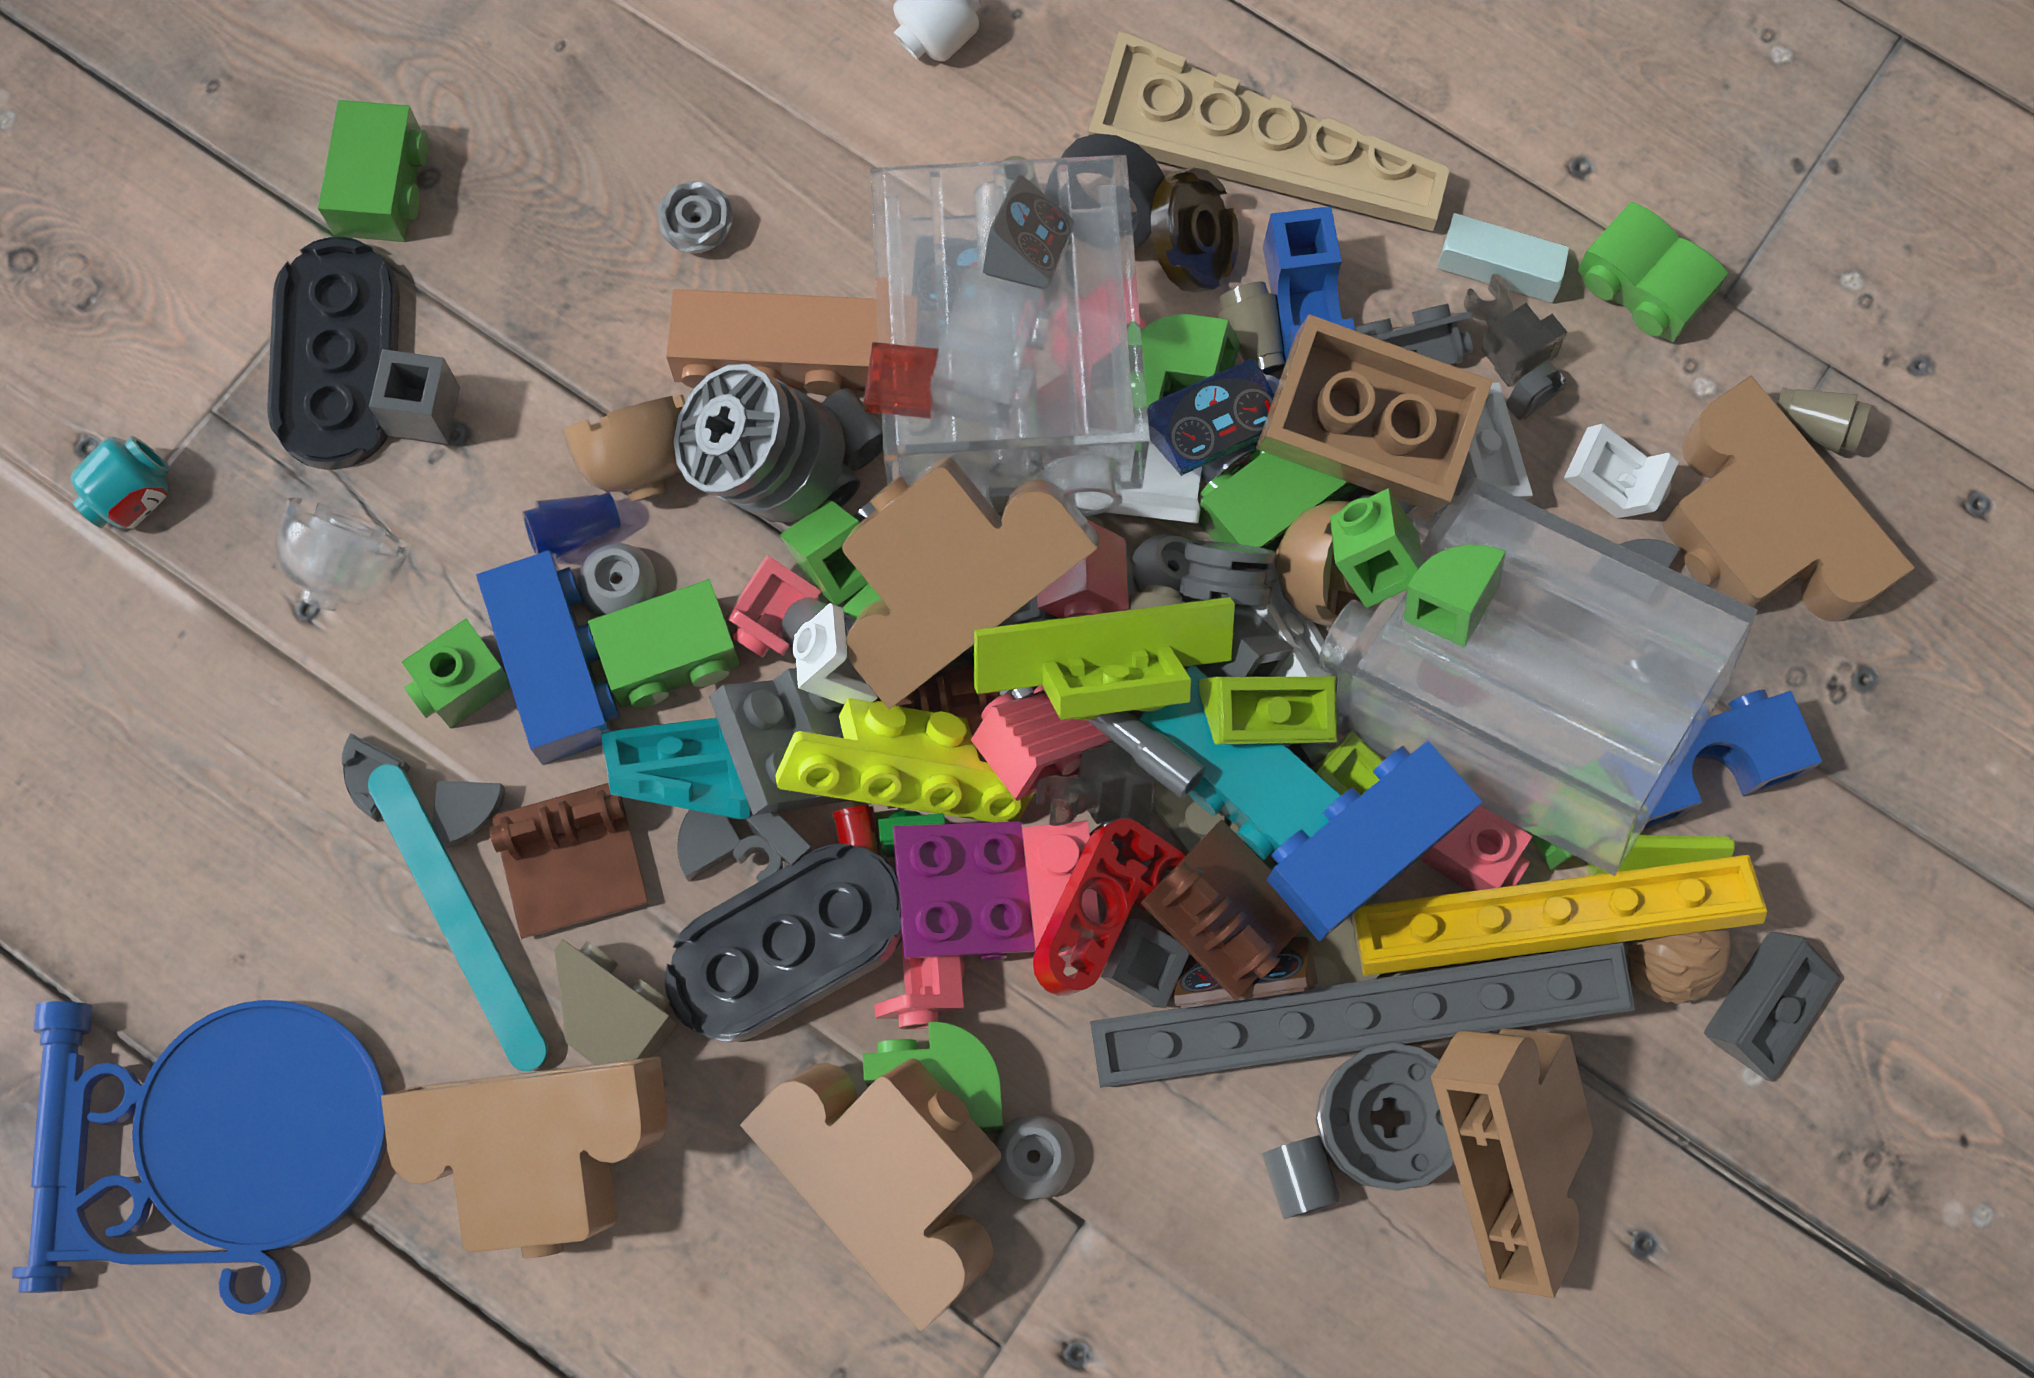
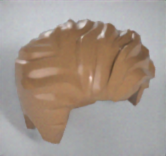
M1725 928L1631 941L1632 948L1628 952L1631 958L1629 976L1631 982L1637 988L1666 1003L1680 1004L1688 1000L1695 1001L1706 997L1709 991L1722 979L1729 966L1732 955V941L1729 930Z

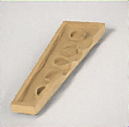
M1118 31L1088 135L1095 133L1117 135L1138 144L1156 161L1187 169L1193 167L1205 169L1215 176L1433 231L1450 171L1449 167L1378 137L1359 133L1354 127L1330 117L1322 120L1292 109L1293 102L1275 94L1272 95L1271 99H1268L1240 87L1239 79L1220 71L1217 76H1213L1187 65V58L1131 34Z

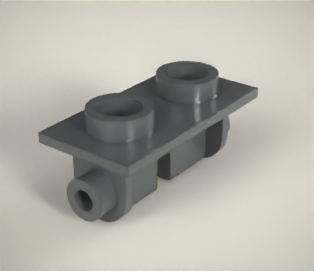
M1448 303L1412 312L1414 324L1394 329L1391 318L1355 326V331L1410 351L1414 350L1418 354L1449 365L1462 363L1463 356L1470 355L1473 352L1472 340L1468 331L1459 332L1457 323L1459 320L1471 318V311L1451 314Z

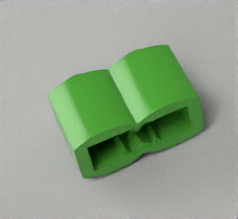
M1630 202L1588 248L1577 270L1584 278L1586 287L1595 296L1626 306L1632 314L1635 324L1643 332L1654 337L1661 336L1672 342L1681 335L1717 294L1729 274L1711 254L1693 242L1680 238L1662 218L1634 202Z

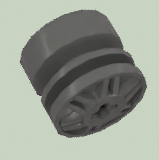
M749 364L726 365L708 374L690 392L678 415L673 440L676 464L688 483L728 503H734L742 509L770 522H793L812 513L830 495L841 474L845 453L842 425L831 408Z
M1388 1043L1365 1048L1334 1069L1320 1091L1315 1120L1324 1150L1339 1171L1360 1185L1400 1191L1427 1185L1450 1169L1454 1159L1431 1080V1075L1438 1065L1439 1059L1419 1047ZM1383 1099L1391 1100L1392 1110L1403 1112L1405 1119L1404 1125L1393 1127L1392 1138L1384 1137L1383 1127L1371 1125L1370 1121L1371 1112L1382 1109Z

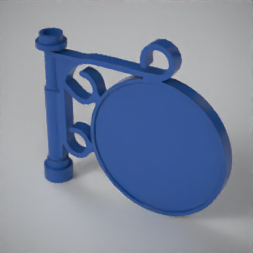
M279 1000L244 1002L213 1012L184 1030L158 1057L142 1085L134 1073L116 1064L103 1063L94 1065L83 1073L84 1056L78 1054V1048L82 1046L83 1035L89 1034L91 1031L92 1005L67 1001L37 1003L33 1031L40 1033L39 1045L43 1046L31 1179V1188H34L28 1266L13 1267L12 1278L19 1279L18 1292H62L63 1278H71V1267L57 1266V1262L111 1261L136 1266L259 1263L266 1268L270 1275L269 1290L262 1299L251 1304L241 1300L235 1288L238 1273L235 1269L229 1268L221 1271L218 1283L220 1297L228 1308L241 1314L257 1315L266 1313L275 1307L284 1295L287 1284L286 1275L280 1262L267 1252L299 1245L317 1237L337 1224L366 1194L381 1166L387 1147L381 1095L387 1094V1090L380 1069L366 1046L340 1022L306 1005ZM117 1076L120 1078L125 1090L123 1101L120 1105L107 1113L90 1112L91 1095L96 1084L105 1077ZM134 1114L132 1130L133 1153L141 1182L130 1177L111 1175L101 1178L84 1190L89 1121L112 1126L123 1123ZM124 1187L133 1197L132 1213L120 1225L107 1228L106 1235L108 1237H127L141 1229L148 1219L150 1208L154 1203L166 1219L182 1232L211 1246L227 1249V1252L125 1254L110 1248L94 1234L88 1224L84 1210L112 1189Z

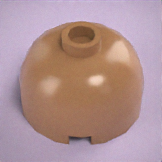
M679 395L675 398L668 396L608 412L607 416L599 419V423L590 425L587 419L563 429L570 455L579 473L592 486L605 492L628 491L631 502L667 492L664 480L680 472L676 464L673 440L678 415L686 402L684 395Z
M1328 501L1303 511L1286 530L1276 550L1277 576L1283 597L1303 618L1317 624L1354 631L1367 625L1373 616L1364 614L1368 608L1364 606L1335 564L1330 516L1340 512L1350 502Z

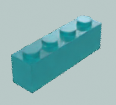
M1194 665L1186 670L1191 678L1190 702L1166 705L1156 711H1146L1139 719L1152 730L1164 734L1206 767L1203 778L1189 795L1209 814L1216 816L1219 811L1223 813L1239 828L1236 834L1262 860H1265L1268 856L1274 859L1272 857L1274 851L1301 829L1309 837L1313 836L1329 822L1322 814L1324 810L1341 796L1282 743L1214 744L1199 694L1198 679L1208 677Z

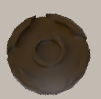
M1195 167L1175 171L1163 178L1154 194L1150 215L1153 245L1158 262L1168 279L1182 291L1197 293L1216 289L1221 286L1219 285L1221 278L1230 276L1236 265L1239 249V230L1234 209H1226L1224 201L1220 196L1227 194L1224 185L1208 170Z

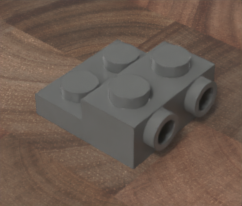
M797 668L787 669L774 680L722 685L709 696L753 815L851 801L782 790L777 787L775 775L794 733L803 731L844 738L839 720L844 704L799 689Z

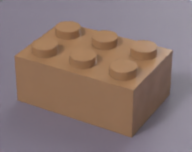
M1309 314L1296 333L1256 449L1378 493L1389 488L1397 500L1435 513L1452 501L1493 380Z

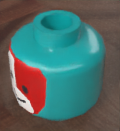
M131 436L126 441L117 437H108L72 472L71 482L76 493L79 495L73 501V504L88 521L99 528H103L109 522L119 528L133 529L168 495L169 484L165 475L170 469L165 461L139 438Z

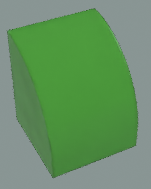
M1470 544L1443 550L1429 558L1417 570L1408 585L1404 621L1462 647H1466L1500 587L1506 551L1487 545Z

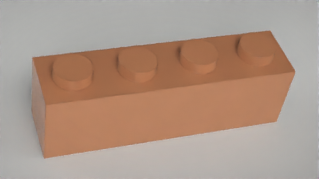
M673 289L666 358L674 382H682L685 386L693 389L708 374L726 365L749 364L792 388H805L808 392L816 395L830 396L841 389L850 388L853 391H866L869 395L877 398H896L901 396L902 393H909L917 388L921 334L920 305L918 300Z

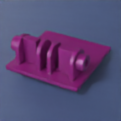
M1021 821L893 827L896 871L901 903L904 959L981 955V960L994 961L1007 958V953L1035 951Z

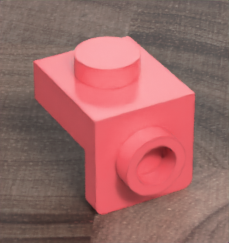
M766 556L724 618L737 627L731 638L761 658H764L769 649L784 656L790 647V644L784 641L781 631L782 620L786 611L793 603L807 597L817 598L821 590L772 557Z
M902 940L905 995L875 1004V1018L899 1019V1029L903 1030L929 1028L928 1022H939L938 1016L964 1008L962 979L965 970L963 956L904 959Z

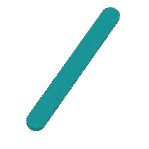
M384 764L377 767L371 773L368 780L369 792L512 1066L521 1071L539 1069L548 1058V1043L406 772L398 766Z

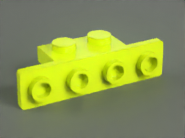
M847 698L839 715L844 738L803 731L794 733L775 775L777 787L782 790L936 814L944 813V815L987 822L1020 821L1033 794L1027 798L1024 796L1016 801L988 762L979 760L976 747L971 741L972 733L967 718L957 717L947 712L934 713L896 705L888 709L882 701L869 702Z

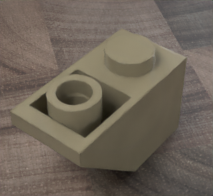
M562 939L555 948L566 1043L594 1064L654 1057L677 1027L672 1018L664 1012L671 1002L641 979L635 983L632 989L612 975L619 964L588 941L578 950Z

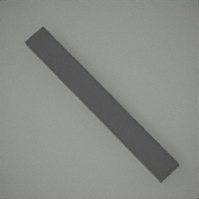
M1615 943L1317 987L1300 992L1090 1021L1099 1084L1100 1088L1357 1051L1388 1043L1405 1044L1453 1037L1458 1031L1462 1030L1488 1032L1501 1030L1502 1028H1515L1632 1011L1635 1008L1623 943Z

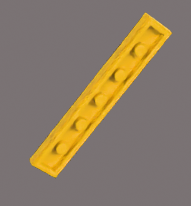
M1742 855L1363 905L1352 914V921L1363 976L1764 924L1767 909L1750 856Z

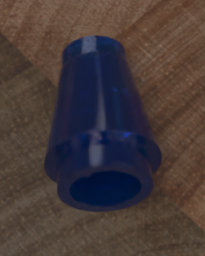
M610 492L601 495L594 494L535 501V508L522 511L524 525L534 554L550 550L555 561L608 534L609 531L621 528L619 514Z

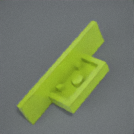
M1231 597L975 629L974 688L977 694L1043 686L1060 720L1071 718L1076 720H1092L1101 714L1130 710L1156 711L1166 705L1190 702L1191 678L1184 669L1185 666L1231 661L1235 603Z

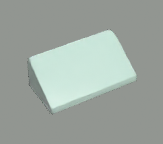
M1454 213L1437 269L1552 303L1561 287L1569 247Z

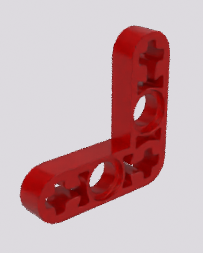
M1118 819L1095 830L1089 837L1035 950L1033 968L1039 984L1047 992L1057 996H1069L1093 986L1103 972L1133 904L1136 903L1148 911L1141 902L1160 883L1163 871H1172L1186 855L1132 819ZM1118 839L1124 843L1122 854L1129 859L1121 864L1116 860L1118 849L1111 843ZM1151 859V863L1148 866L1145 867L1143 864H1141L1142 862ZM1086 889L1097 891L1106 903L1107 914L1102 924L1092 922L1082 909L1081 900ZM1079 937L1088 940L1086 942L1076 945ZM1076 945L1070 959V964L1078 971L1066 976L1063 973L1066 962L1058 954Z

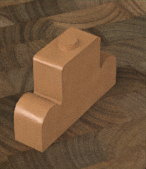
M1752 375L1711 402L1685 435L1682 449L1683 457L1688 466L1697 474L1711 479L1685 496L1664 521L1663 530L1673 543L1680 548L1679 550L1685 556V564L1692 576L1698 582L1709 585L1734 616L1743 617L1794 580L1799 579L1803 583L1801 586L1802 600L1809 611L1818 618L1829 622L1843 621L1852 617L1883 595L1915 568Z
M951 457L941 458L910 484H907L899 476L870 500L876 511L854 527L842 545L844 554L882 599L867 605L857 616L846 639L847 656L861 677L886 707L890 709L974 644L975 629L997 627L1098 548L1100 535L1067 494L1056 484L1045 480H1032L1018 486L1010 495L1003 516H1000Z
M1502 1028L1499 1034L1466 1030L1458 1031L1450 1041L1431 1075V1080L1489 1288L1555 1298L1574 1257L1579 1238L1580 1219L1578 1207L1574 1199L1567 1197V1192L1593 1136L1591 1119L1570 1035Z
M660 1056L414 1086L381 1095L388 1155L391 1165L397 1174L414 1184H426L454 1174L462 1245L468 1252L521 1248L522 1258L545 1257L563 1252V1243L583 1241L613 1227L617 1221L610 1163L624 1160L653 1148L662 1139L667 1129L668 1112Z
M914 1058L908 1059L880 1076L859 1098L852 1079L839 1066L830 1063L815 1064L775 1087L740 1124L744 1131L920 1332L948 1310L986 1273L991 1265L994 1250L991 1238L984 1226L974 1218L962 1214L955 1215L953 1208L999 1163L1001 1153L969 1117L968 1109L963 1101L954 1093L945 1090L919 1060Z

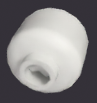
M897 0L893 10L895 18L901 26L894 32V35L915 59L918 60L926 53L936 61H946L978 31L979 19L976 12L981 8V4L978 0Z

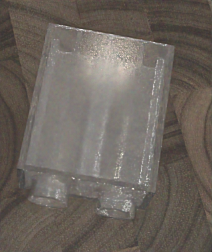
M1111 155L870 168L883 450L887 485L899 476L907 484H910L941 458L951 457L992 507V497L1010 496L1018 486L1032 480H1045L1056 484L1067 494L1083 516L1104 513L1118 507L1123 500L1122 490L1142 489L1150 438L1127 156ZM1016 175H1021L1028 179L1075 221L1073 232L1048 289L1045 290L987 276L982 273L991 225Z
M1468 474L1453 496L1451 503L1446 506L1440 516L1416 506L1407 514V517L1419 533L1423 563L1443 550L1461 545H1487L1505 550L1506 554L1499 589L1466 647H1462L1404 621L1407 590L1382 601L1377 610L1371 607L1366 608L1363 603L1357 600L1350 601L1333 623L1324 641L1318 660L1319 669L1338 678L1336 696L1337 732L1346 736L1349 732L1353 731L1373 751L1385 757H1388L1403 745L1412 754L1429 740L1483 801L1480 804L1481 807L1616 876L1731 682L1758 610Z

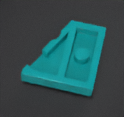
M717 717L601 732L603 755L611 795L736 819L750 818V806Z

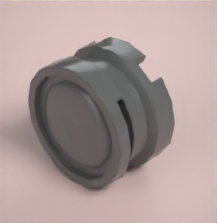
M1201 540L1186 541L1184 558L1190 561L1189 574L1182 576L1180 593L1202 600L1231 597L1233 602L1238 605L1261 606L1270 604L1272 587L1266 584L1267 571L1275 567V551L1234 543Z

